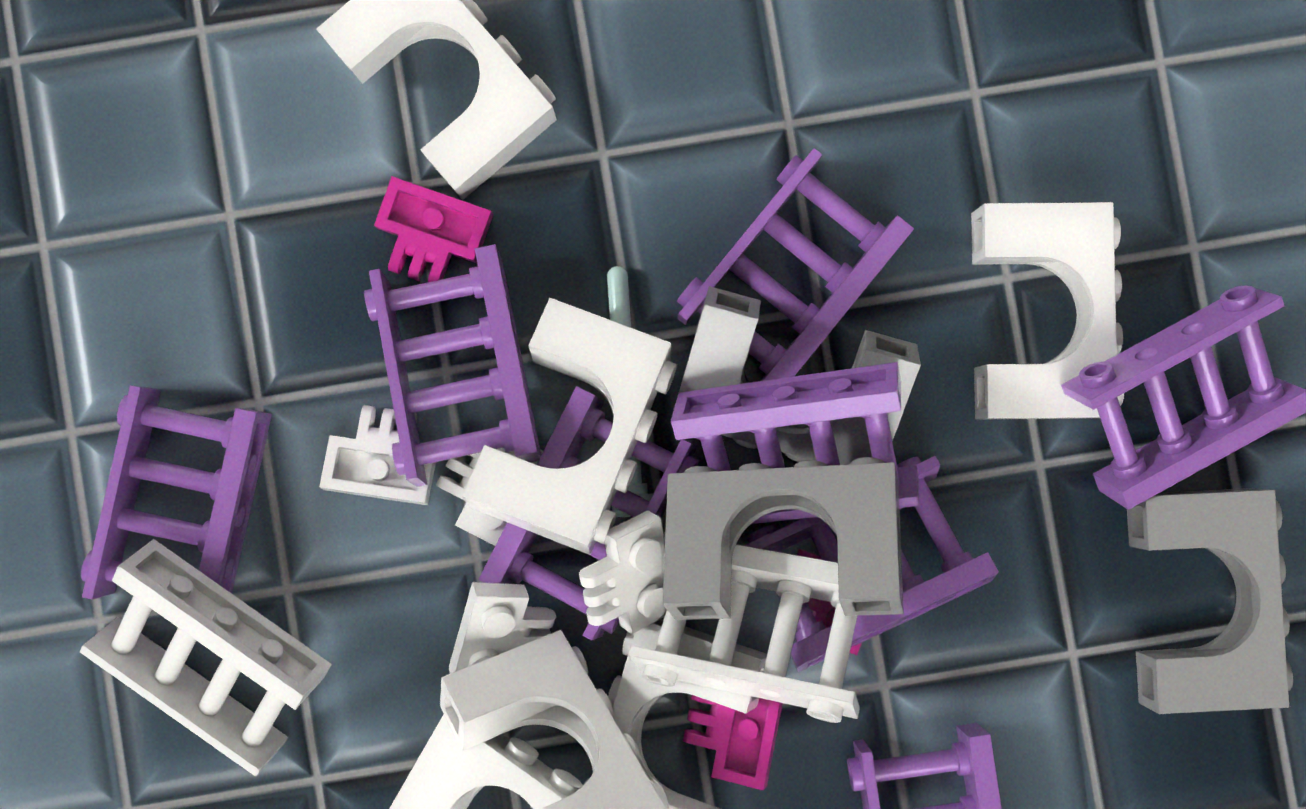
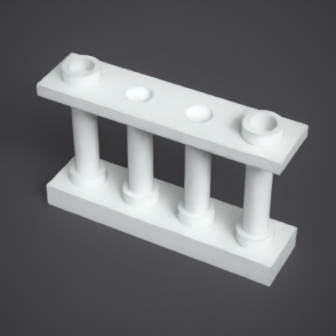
M736 545L732 556L731 619H719L708 661L677 655L686 620H675L668 610L665 613L656 649L652 650L633 645L630 649L629 657L641 673H643L642 677L658 685L673 687L676 680L807 708L806 713L827 722H841L842 716L858 719L860 707L855 692L842 689L858 615H844L839 601L838 563ZM756 588L776 591V594L781 597L763 673L731 666L748 594L755 592ZM810 598L830 601L831 605L836 608L819 684L786 678L802 604L809 602Z
M153 539L121 563L112 579L114 583L133 595L123 619L117 617L87 641L82 646L80 653L248 772L257 776L288 739L285 734L272 726L285 703L296 710L324 679L332 664ZM152 609L178 627L167 650H164L141 633ZM196 641L222 658L211 682L185 665ZM240 672L267 690L255 713L228 695Z

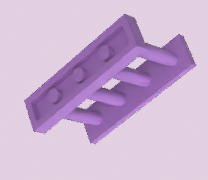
M813 148L804 161L797 155L792 158L776 179L783 185L782 188L703 283L699 278L695 277L677 300L683 306V309L678 314V320L686 325L696 312L701 314L709 286L716 288L731 271L794 322L792 328L799 334L787 349L783 348L779 343L774 347L757 332H754L748 353L761 363L759 369L766 374L761 381L794 377L914 230L912 226L898 215L886 227L879 221L874 225L810 173L822 156L815 148ZM796 190L861 241L858 247L865 251V253L853 268L846 262L841 266L777 214ZM763 230L828 282L825 287L832 294L820 308L813 303L809 306L804 304L744 255Z
M496 244L475 248L478 266L469 268L470 274L392 290L391 283L380 269L369 271L372 289L364 291L365 303L371 321L378 320L399 442L392 444L393 460L397 473L399 475L405 474L406 480L416 487L428 485L424 468L425 464L481 453L484 445L494 449L504 448L505 452L514 451L515 457L530 463L539 461L541 457L503 260ZM473 294L476 299L484 298L488 316L479 318V324L401 340L396 315L397 310ZM484 345L485 349L494 348L498 367L489 369V375L410 391L405 361ZM494 396L496 401L504 399L508 419L499 421V427L420 443L415 412Z
M1247 285L1231 288L1225 291L1216 302L1104 362H1096L1084 367L1077 377L1061 385L1065 395L1093 410L1097 408L1114 456V460L1110 465L1093 473L1100 492L1129 510L1306 413V389L1274 377L1258 320L1284 307L1282 296ZM1237 333L1251 384L1247 390L1228 400L1211 346ZM1190 358L1206 409L1198 417L1181 425L1164 371ZM1144 383L1160 434L1156 440L1135 450L1117 397Z
M898 362L679 392L671 418L676 440L690 438L700 440L707 466L716 471H731L722 434L744 431L754 433L762 464L768 465L771 468H785L775 427L798 424L809 426L816 461L824 462L827 466L840 465L831 420L862 417L865 419L872 458L881 459L884 463L895 462L899 486V510L904 507L919 506V474L917 465L897 467L887 413L901 411V377ZM786 509L768 513L751 524L817 516L801 510Z
M130 385L128 395L123 397L118 407L117 422L121 427L93 550L87 554L82 565L81 578L85 582L82 597L96 599L115 593L117 584L112 579L118 566L123 563L122 559L129 531L197 545L199 552H203L199 571L232 594L272 414L252 409L235 408L233 417H229L227 421L158 407L161 390ZM152 427L220 441L222 447L226 448L222 469H218L213 473L146 458ZM144 479L209 493L211 500H214L210 521H206L204 525L134 510L140 480Z
M576 386L537 465L553 469L573 467L581 464V460L576 457L586 439L592 441L594 438L606 442L613 422L605 419V412L601 411L605 401ZM682 439L675 452L672 453L650 441L646 443L637 441L631 456L664 472L650 501L628 490L626 493L617 490L611 506L632 517L648 510L662 518L667 507L668 474L685 473L686 469L698 466L699 460L693 457L697 447ZM507 522L479 580L484 583L513 584V582L519 584L523 580L587 615L586 610L589 606H586L584 603V588L533 562V555L528 552L537 534ZM596 541L590 556L598 560L607 557L605 544ZM617 617L600 626L588 623L582 636L595 640L602 637L605 631L612 634L619 624V619Z
M936 456L923 462L920 461L919 457H913L899 463L897 467L917 465L919 474V506H915L944 561L940 566L944 573L924 582L921 575H914L901 550L904 614L858 615L851 647L991 582L999 572L988 552L973 559L970 551L964 553L927 485V482L937 477L940 463ZM819 517L803 518L780 529H777L775 524L765 526L751 533L747 537L749 543L744 545L783 553L782 550L811 537L822 560L838 563V542L830 529L831 527ZM807 602L802 604L795 634L796 643L793 644L790 655L798 672L824 661L832 627L826 628L823 621L817 622Z
M978 723L958 725L956 728L959 742L952 743L951 749L873 760L872 751L863 739L853 741L855 758L847 759L852 791L861 792L863 809H880L877 782L956 771L958 776L964 775L966 796H960L957 803L916 809H1002L991 735Z

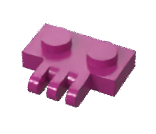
M391 176L374 226L379 230L398 236L389 260L388 271L400 274L409 255L413 259L409 267L408 278L419 281L424 273L427 262L433 265L429 273L428 282L444 278L452 255L477 263L475 248L483 246L494 214L491 210Z
M692 695V700L710 704L711 707L710 712L689 709L687 720L706 725L707 728L706 733L686 729L683 741L716 750L712 778L764 790L768 784L783 703L759 698L755 709L748 713H743Z

